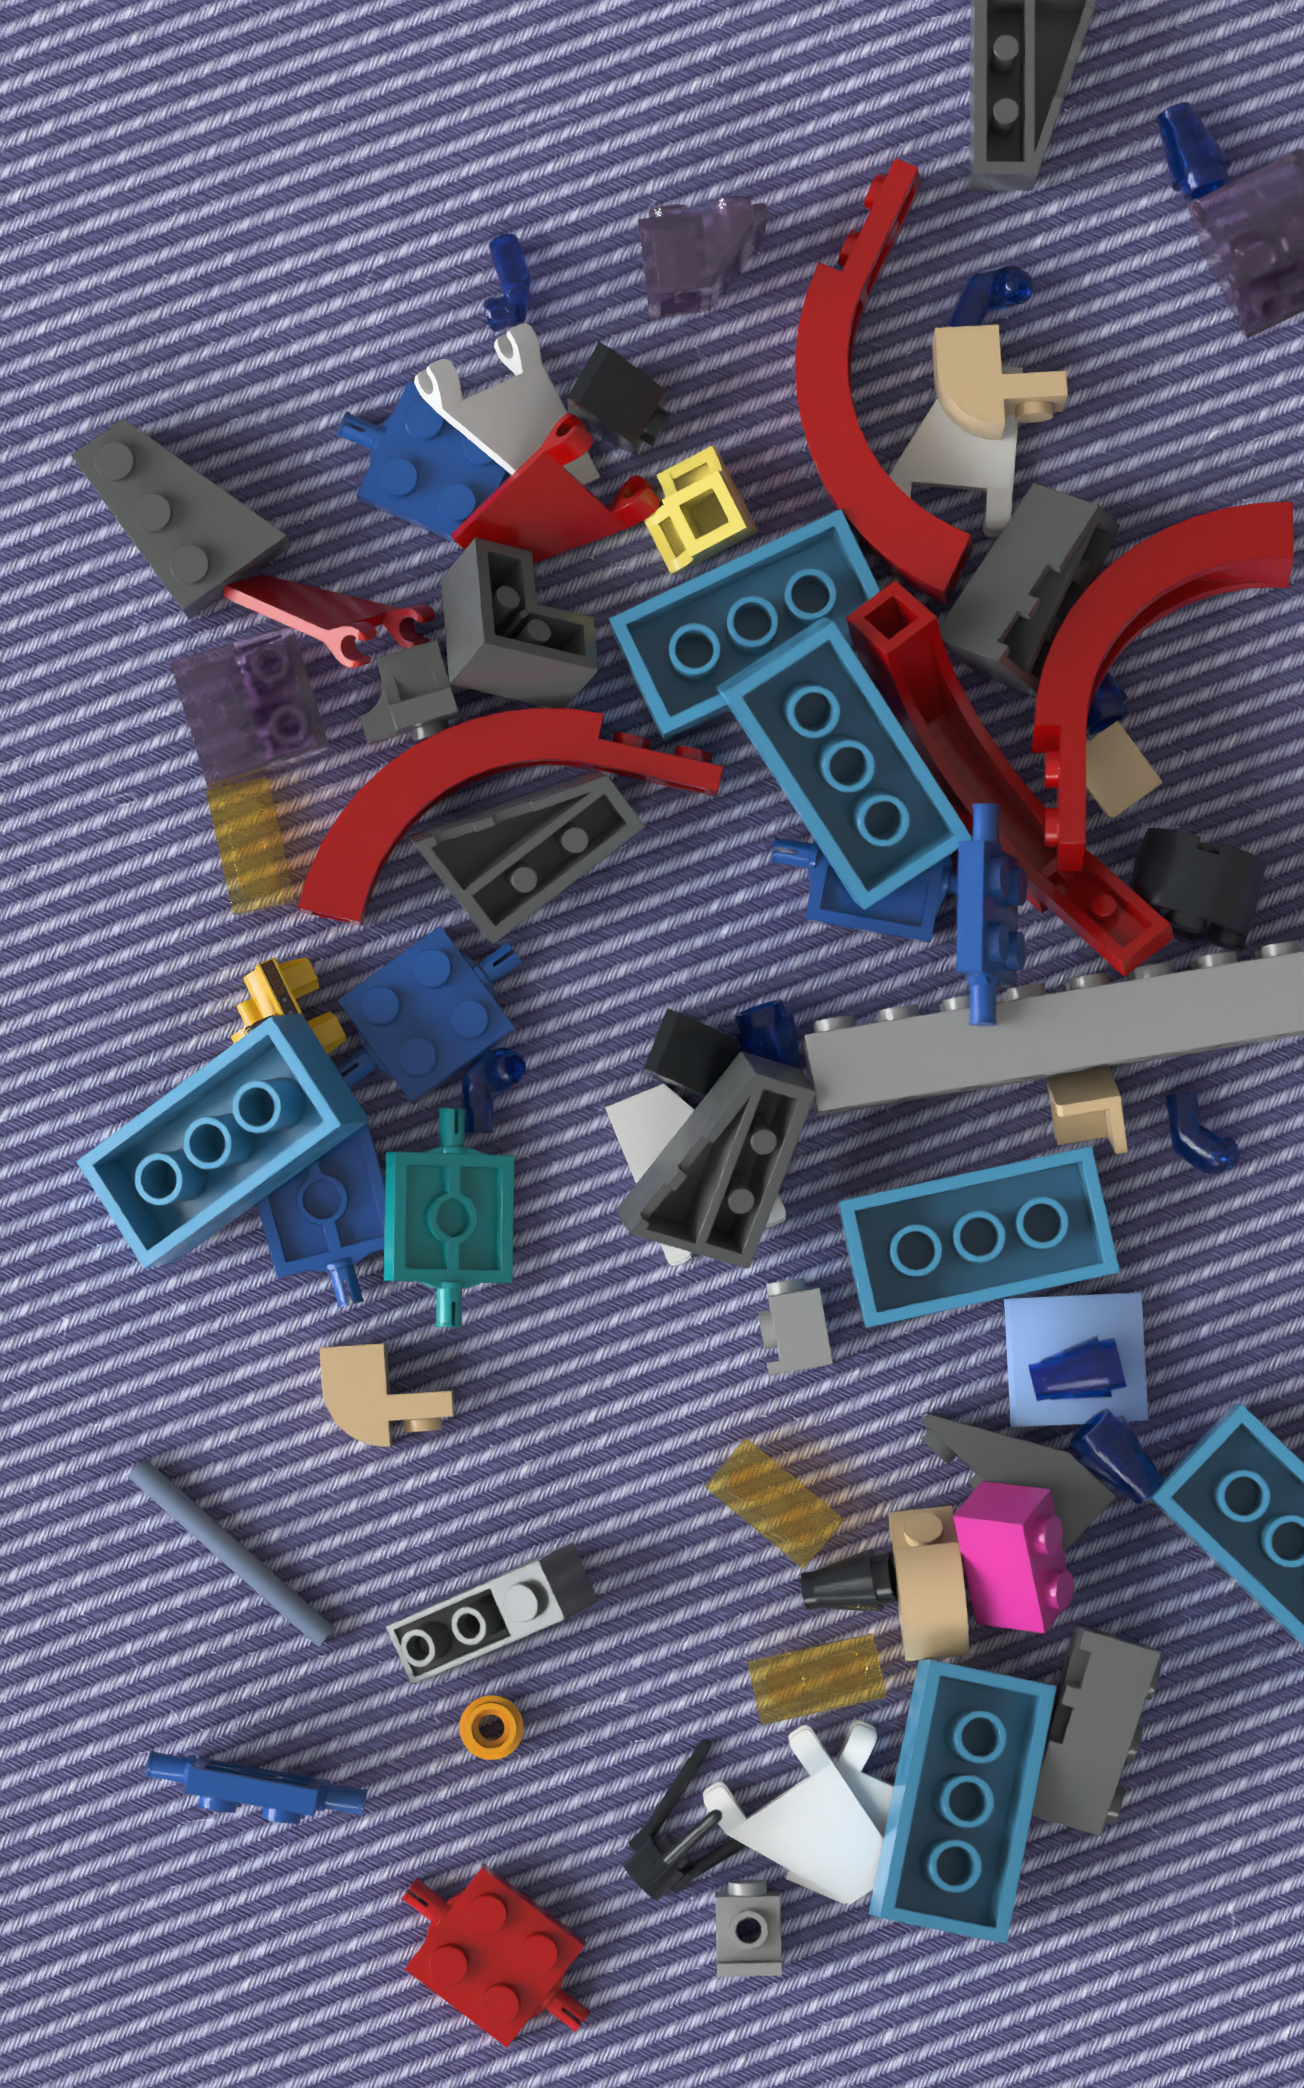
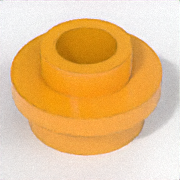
M485 1695L475 1699L466 1707L460 1719L459 1730L463 1744L473 1755L486 1760H497L508 1756L518 1747L523 1736L524 1723L519 1709L510 1700L498 1695ZM487 1715H496L504 1723V1732L496 1739L486 1738L480 1731V1721Z

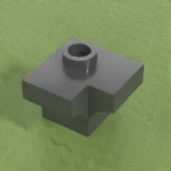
M437 640L375 658L382 679L381 696L374 708L366 714L359 716L368 744L409 732L412 733L414 742L423 741L442 730L450 728L448 721L460 718Z

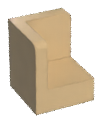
M1118 720L1086 743V789L1108 818L1113 819L1141 798L1155 791L1163 783Z
M1109 1067L1046 1078L1053 1131L1057 1145L1108 1137L1114 1154L1128 1152L1121 1095Z

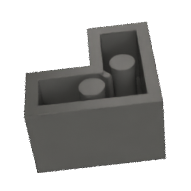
M474 538L442 577L441 589L450 685L549 708H566L599 670L594 617L537 604L532 551Z

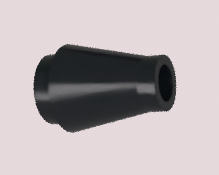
M871 1548L817 1570L803 1572L800 1575L801 1591L807 1611L834 1609L882 1612L883 1605L897 1603L898 1601L896 1575L889 1552L875 1554Z

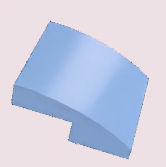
M1142 1292L1004 1299L1011 1427L1148 1420Z

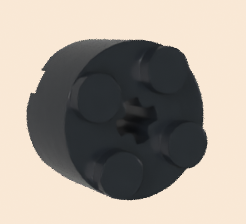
M1148 828L1143 841L1140 843L1128 886L1171 924L1173 939L1196 944L1198 935L1205 934L1208 935L1206 940L1208 943L1242 952L1264 881L1266 861L1249 852L1221 843L1220 848L1200 842L1201 837L1193 834L1163 828Z

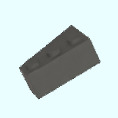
M971 0L969 190L1033 191L1097 0Z
M123 418L71 455L189 620L223 596L225 585L248 579L292 547L286 534Z
M1033 483L940 625L939 629L945 648L976 674L1037 696L1043 666L1053 640L1070 609L1088 586L1098 577L1120 525L1097 504Z
M596 770L408 837L484 937L494 944L646 826L609 777Z
M741 1051L616 1209L629 1234L749 1269L816 1094L815 1089L801 1069Z
M1075 1624L1055 1692L1032 1816L1101 1836L1105 1822L1116 1823L1125 1793V1787L1119 1786L1118 1782L1125 1761L1133 1762L1139 1748L1143 1725L1138 1724L1145 1700H1151L1155 1692L1161 1670V1663L1158 1662L1161 1652L1147 1644Z

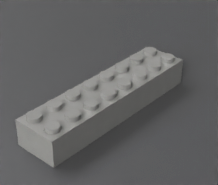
M1297 940L1263 946L1261 950L1254 951L1255 960L1237 962L1236 951L1198 957L1197 961L1191 962L1192 970L1174 973L1172 962H1163L1137 967L1128 974L1129 981L1110 984L1108 972L1071 978L1070 982L1065 983L1066 991L1046 994L1044 983L1006 989V993L1002 994L1003 1002L996 1003V1026L969 1025L970 995L942 1000L943 1003L939 1004L940 1012L919 1016L917 1004L880 1010L879 1014L876 1015L877 1023L855 1026L853 1015L815 1021V1025H813L814 1033L806 1034L802 1040L808 1081L816 1091L812 1101L814 1117L1304 1035V951L1301 952L1300 942Z

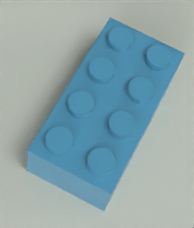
M839 509L609 618V628L662 740L666 742L730 712V708L716 687L822 617L834 621L852 651L856 652L846 617L879 593L880 589L842 510Z
M822 617L716 687L853 900L863 910L959 848V841H970L973 839L834 621Z
M302 1014L271 1016L76 1162L143 1268L147 1269L179 1261L365 1125L370 1119Z
M1092 1146L837 1202L864 1328L1120 1272Z
M1234 1403L1151 1489L1146 1497L1304 1647V1463L1242 1404Z
M935 1660L918 1661L869 1915L1007 1944L1056 1686Z

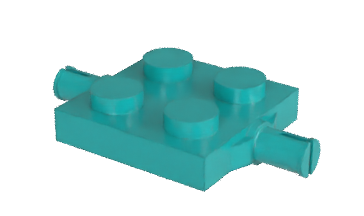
M439 1108V1147H432L422 1152H386L384 1281L418 1282L429 1288H436L435 1327H463L462 1289H469L481 1283H513L514 1155H489L470 1147H465L466 1109Z

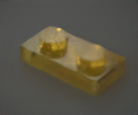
M264 777L206 790L233 915L239 916L297 903L270 779Z
M746 1437L705 1485L709 1491L802 1569L807 1566L844 1521L840 1515Z
M873 1633L747 1660L761 1725L887 1697Z

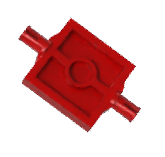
M485 1863L466 1888L451 1896L448 1901L426 1886L418 1877L402 1896V1901L407 1902L431 1921L425 1942L409 1961L405 1970L505 2047L510 2045L528 2020L542 2013L544 2009L569 2026L573 2032L578 2030L581 2023L585 2021L591 2012L589 2008L584 2007L561 1989L566 1970L584 1948L586 1941Z

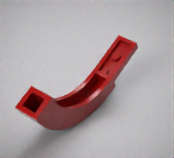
M895 158L888 174L884 175L879 172L869 188L864 208L870 210L861 232L852 229L843 243L837 262L838 265L844 267L842 272L820 262L817 264L806 293L798 326L795 353L796 393L801 423L815 469L829 499L836 510H842L852 533L888 570L916 590L947 605L973 550L971 534L936 518L916 504L894 483L883 470L866 442L858 424L852 396L851 367L859 322L869 296L921 188L918 167Z
M1293 501L1262 502L1227 507L1192 517L1165 528L1140 542L1109 565L1088 586L1070 609L1053 640L1043 666L1036 698L1032 753H1045V788H1057V808L1045 807L1044 847H1056V871H1082L1086 838V725L1097 690L1108 670L1120 654L1142 632L1161 618L1181 607L1225 592L1253 588H1288L1294 558Z
M895 580L846 617L851 639L861 665L972 838L973 805L991 803L1001 806L999 810V843L1002 844V851L1019 859L1018 867H1023L1026 873V899L1043 914L1050 909L1124 977L1173 939L1171 924L1086 848L1082 871H1056V847H1044L1045 806L1019 777L977 716L948 658L937 617Z
M531 708L503 711L471 719L442 730L412 746L384 766L357 792L337 817L321 843L307 874L297 908L301 913L364 926L372 893L380 874L396 846L408 831L429 810L448 796L492 775L519 768L570 766L598 770L604 773L717 797L723 774V766L711 764L712 753L692 747L676 746L674 755L649 750L651 740L633 734L614 732L612 741L601 739L604 725L603 713L569 708Z

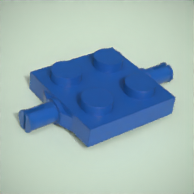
M410 381L407 382L394 413L383 422L381 427L347 411L343 417V423L340 424L337 432L338 437H343L371 450L370 466L357 493L358 501L452 542L455 541L451 534L511 476L509 472L438 414L423 399L416 385Z
M979 803L973 805V841H959L956 972L966 976L967 986L970 987L969 1025L996 1026V988L1016 987L1017 970H1023L1025 966L1026 943L1023 933L1017 931L1018 906H1024L1026 902L1027 879L1024 868L1018 867L1019 859L1002 851V844L999 843V810L1001 806L991 803Z
M778 836L774 837L773 849L796 852L797 854L772 850L770 863L775 862L808 868L807 875L810 894L805 921L931 943L937 909L944 900L946 893L958 895V870L951 869L950 855H947L863 910L853 900L814 839L812 843L779 838Z
M441 926L433 930L337 1000L356 1026L360 1044L363 1046V1048L336 1066L348 1087H352L376 1068H379L381 1072L397 1082L413 1105L421 1101L517 1031L499 1007L492 984L518 965L523 964L509 943L505 942L502 947L476 964L472 959L459 952Z
M369 1122L257 1203L277 1279L309 1270L329 1271L338 1308L350 1306L344 1286L345 1280L352 1304L364 1302L354 1264L359 1263L370 1253L384 1250L385 1181Z
M154 1750L150 1751L146 1768L147 1778L154 1777L183 1783L185 1787L184 1793L199 1796L198 1806L201 1808L236 1813L237 1807H241L242 1804L263 1807L262 1818L287 1824H300L301 1819H304L305 1815L314 1816L317 1811L324 1812L325 1809L363 1816L368 1790L332 1784L328 1779H319L203 1757L196 1759L195 1755H189V1757L154 1752Z

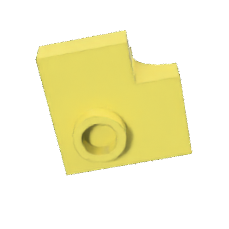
M712 445L657 474L666 498L662 499L664 505L658 508L650 517L646 518L644 522L671 575L676 576L759 532L717 447Z

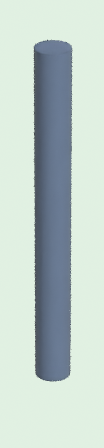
M143 1458L127 1477L314 1644L319 1647L335 1629L330 1622L148 1460Z

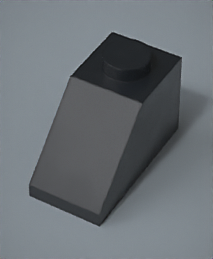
M598 342L567 397L568 412L576 415L584 422L589 431L634 456L637 454L643 441L654 446L671 415V412L663 409L666 402V390L614 350Z
M667 1008L645 1063L644 1075L704 1098L738 1056L735 1054L739 1040Z

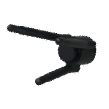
M702 1739L644 1828L628 1842L634 1853L623 1862V1867L636 1884L655 1901H659L670 1889L675 1894H678L693 1879L747 1847L733 1838L685 1867L691 1861L686 1853L721 1821L723 1815L718 1809L711 1811L677 1842L667 1833H663L657 1840L655 1839L656 1834L710 1751L712 1744L709 1739Z

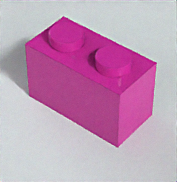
M981 1481L953 1516L976 1624L1046 1633L1063 1609L1069 1606L1074 1591L1073 1577L1067 1571L1062 1547V1523L1055 1513L1051 1489Z

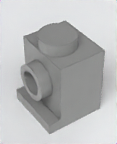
M804 1278L766 1284L770 1310L758 1312L764 1350L777 1348L779 1359L766 1362L768 1375L833 1364L820 1288L806 1290Z
M765 1880L729 1881L728 1892H715L717 1977L782 1976L780 1892L767 1891V1881ZM748 1917L756 1919L761 1925L759 1936L751 1941L741 1939L736 1933V1926L739 1921Z

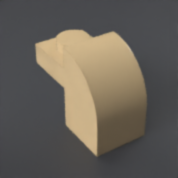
M999 324L935 328L932 340V359L936 395L946 415L962 430L980 438L1001 440L1006 424L1005 415L1015 414V420L1018 422L1035 423L1052 419L1053 412H1063L1068 397L1066 371L1002 374Z
M387 1343L319 1348L322 1392L326 1407L337 1425L356 1440L373 1446L391 1447L393 1446L392 1421L403 1420L404 1432L442 1430L441 1417L455 1416L454 1390L390 1394Z
M952 1506L888 1512L905 1661L969 1655L964 1576Z

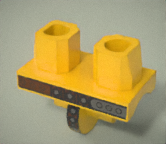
M275 957L258 964L255 967L256 970L243 977L252 998L236 1006L246 1027L231 1035L234 1044L271 1016L302 1014L296 1000L310 995L319 989L318 978L308 958L305 957L278 964ZM331 1011L307 1021L327 1054L346 1041V1035L337 1017Z

